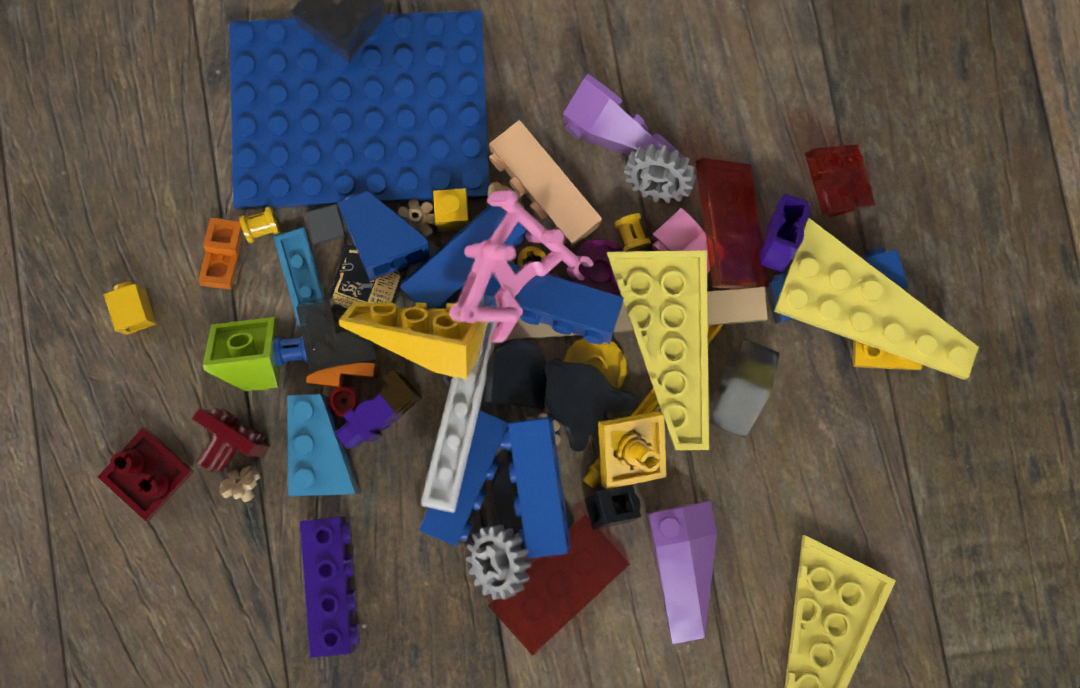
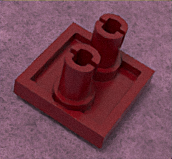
M212 407L211 410L198 408L192 417V420L209 430L213 436L196 461L200 466L211 472L215 470L223 472L237 449L247 456L264 457L271 447L263 441L266 437L265 435L250 426L248 428L243 425L239 426L236 424L238 418L223 408L221 410L216 407Z
M143 427L121 452L112 455L109 465L98 475V478L144 521H150L191 476L194 470L148 428Z

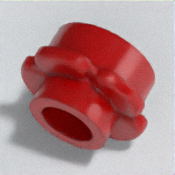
M343 385L341 388L336 387L333 389L331 396L328 398V404L337 416L344 417L343 415L350 409L356 410L359 406L360 401L358 398L360 395L354 387ZM343 398H347L348 402L346 404L342 403Z

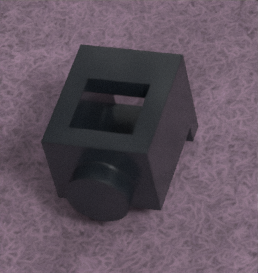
M633 485L597 491L584 499L592 531L630 523L641 517L640 500L635 494Z

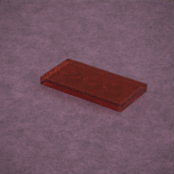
M701 158L695 161L713 287L730 289L769 288L766 266L761 265L759 261V252L763 244L751 164L710 158Z
M586 515L569 529L571 549L568 554L539 557L531 564V567L524 571L529 576V580L522 582L524 586L522 591L516 592V595L506 599L492 600L488 604V607L532 656L630 565L600 530L592 531L590 519Z

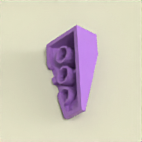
M589 73L583 79L563 113L564 129L576 139L582 137L589 143L630 156L632 151L637 152L639 146L648 150L650 144H653L659 150H661L663 145H666L667 151L671 153L677 150L661 135L656 133L651 135L648 133V127L644 123L645 120L638 114L626 113L620 106L623 100ZM679 152L678 156L683 158L684 156Z
M711 500L646 512L672 644L705 638L717 539V529Z

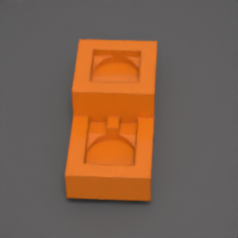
M210 217L203 243L205 255L198 277L200 286L227 290L233 289L243 234L240 221Z
M348 363L331 366L306 376V383L315 386L341 388L345 384V376L378 379L379 366L375 363Z

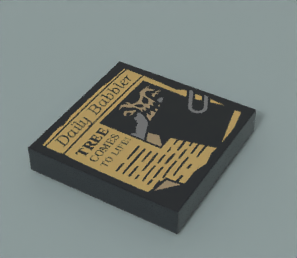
M346 244L326 305L344 312L353 302H387L396 305L401 291L400 286L405 279L408 267L370 281L356 248Z

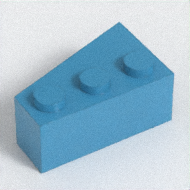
M321 394L287 395L288 496L361 494L344 445L335 435L339 428L333 411L328 404V397Z

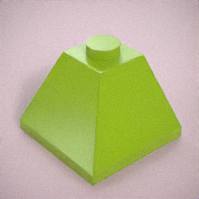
M269 317L211 324L202 365L204 371L245 392L278 388L281 366H278L275 361L273 349L274 337H278L276 318Z

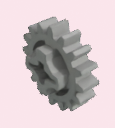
M653 144L649 145L648 150L639 146L637 152L632 151L624 169V173L627 174L625 180L626 182L633 183L632 190H640L644 198L651 195L654 202H657L659 198L664 199L666 203H670L672 198L680 202L682 197H688L691 189H693L696 175H694L695 166L688 165V157L680 158L678 150H674L672 153L668 152L666 145H663L661 150L656 149Z
M503 525L480 529V533L472 535L475 543L467 545L469 551L472 552V556L466 557V561L472 563V568L468 573L469 575L475 574V587L482 585V594L484 596L491 594L493 600L499 598L506 599L516 595V592L522 591L524 589L522 582L529 580V576L524 570L531 567V563L524 560V556L529 553L528 549L521 550L520 548L523 539L521 537L514 539V530L512 528L504 530Z

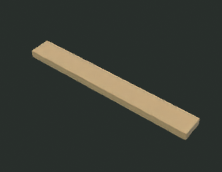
M765 287L707 291L708 325L767 321ZM624 302L622 303L614 332L633 331ZM519 318L506 340L575 336L578 334L572 332L569 335L561 334L554 331L552 326L540 322L538 325H532Z

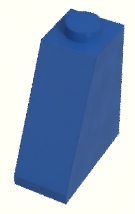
M369 191L362 194H352L345 200L338 202L343 221L370 281L430 257L426 238Z

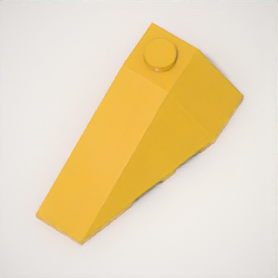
M353 302L339 319V326L435 373L467 379L478 361L487 321L467 323L453 320L450 316V309L457 303H446V308H427V303H415V307L397 308L394 303Z

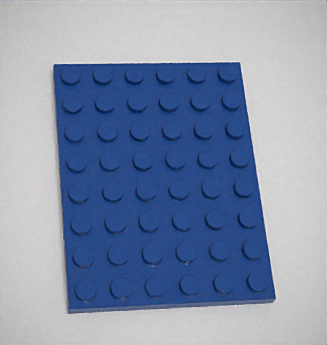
M482 10L229 22L233 207L236 210L265 209L269 206L271 208L338 205V202L345 200L352 194H362L367 191L382 203L409 202L410 200L434 201L433 191L466 188L468 199L488 198L487 191L490 187Z

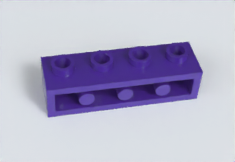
M345 516L299 521L310 658L351 654L356 649L355 644H360L359 624H354L353 610H357L356 590H351L350 577L355 574L353 556L348 557L347 543L352 542L351 524L345 523Z

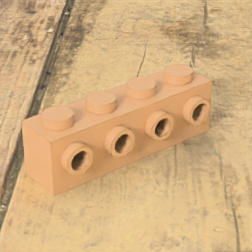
M520 120L489 143L491 153L489 159L500 172L505 169L512 178L509 183L518 195L522 196L525 194L532 202L530 208L539 220L546 219L553 227L551 230H561L564 233L563 244L566 243L572 249L601 226L602 218Z

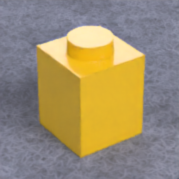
M466 188L433 191L435 223L438 232L460 231L470 223Z
M124 282L113 287L114 291L104 294L116 332L128 335L157 325L146 288L135 283L133 284V282Z

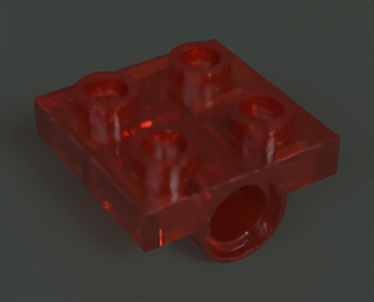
M858 144L813 148L805 152L822 215L827 214L828 217H835L876 205Z

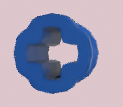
M303 333L301 337L282 339L280 336L274 337L273 349L278 366L284 365L287 361L304 360L305 362H311L312 346L308 333Z

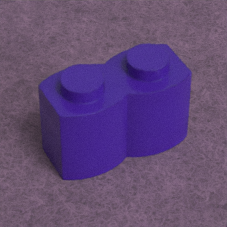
M787 193L781 197L766 226V239L759 252L761 265L780 272H784L788 268L804 239L803 226L810 214V206L807 200Z

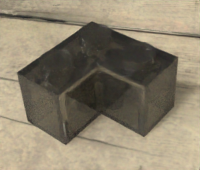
M300 0L291 11L299 27L348 63H350L388 14L384 0H341L338 5L330 0Z
M334 296L302 301L296 306L310 372L376 360L378 355L376 343L339 326Z
M746 338L742 339L738 349L731 348L725 362L727 367L720 381V385L723 387L720 392L714 390L709 401V409L712 410L709 420L710 424L743 438L747 437L772 392L780 352Z

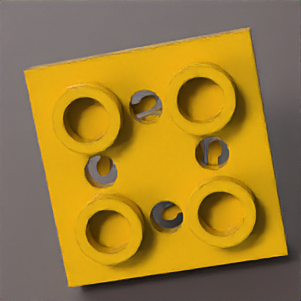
M657 411L598 422L601 486L605 489H612L666 478L664 414ZM615 449H617L616 456L613 455Z

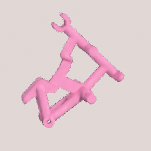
M496 191L488 197L487 202L491 206H501L508 213L490 240H485L481 244L468 245L465 248L466 257L472 258L475 261L457 304L453 305L450 309V316L455 321L467 323L475 321L496 322L490 340L493 342H503L521 317L522 309L515 300V297L530 279L536 275L540 277L545 276L562 260L568 266V276L573 280L583 281L585 277L578 270L579 264L581 263L584 267L593 266V261L589 257L576 256L562 243L564 233L561 230H547L516 202L518 195L514 191ZM517 222H519L528 230L525 236L528 242L543 243L551 252L540 262L529 261L514 274L506 260H512L515 257V249L503 243ZM493 273L503 287H500L495 294L497 307H478Z

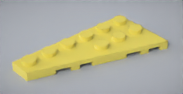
M810 218L807 219L803 228V242L792 259L774 312L963 380L969 378L979 349L976 344Z
M707 250L606 252L621 297L624 298L623 302L661 412L664 414V420L674 449L709 450Z
M802 535L785 688H847L896 580L806 535Z

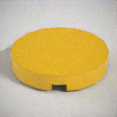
M582 338L567 350L563 360L565 362L591 364L597 367L616 389L622 386L627 374L624 354L612 340L610 344L603 342V344L598 345Z

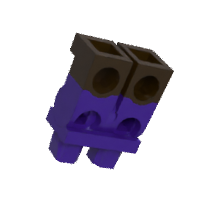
M392 370L383 378L389 385L372 401H364L359 404L356 410L350 409L343 415L348 422L336 431L335 435L347 449L351 447L356 449L364 441L375 442L382 436L379 431L390 427L422 399V396L402 373Z

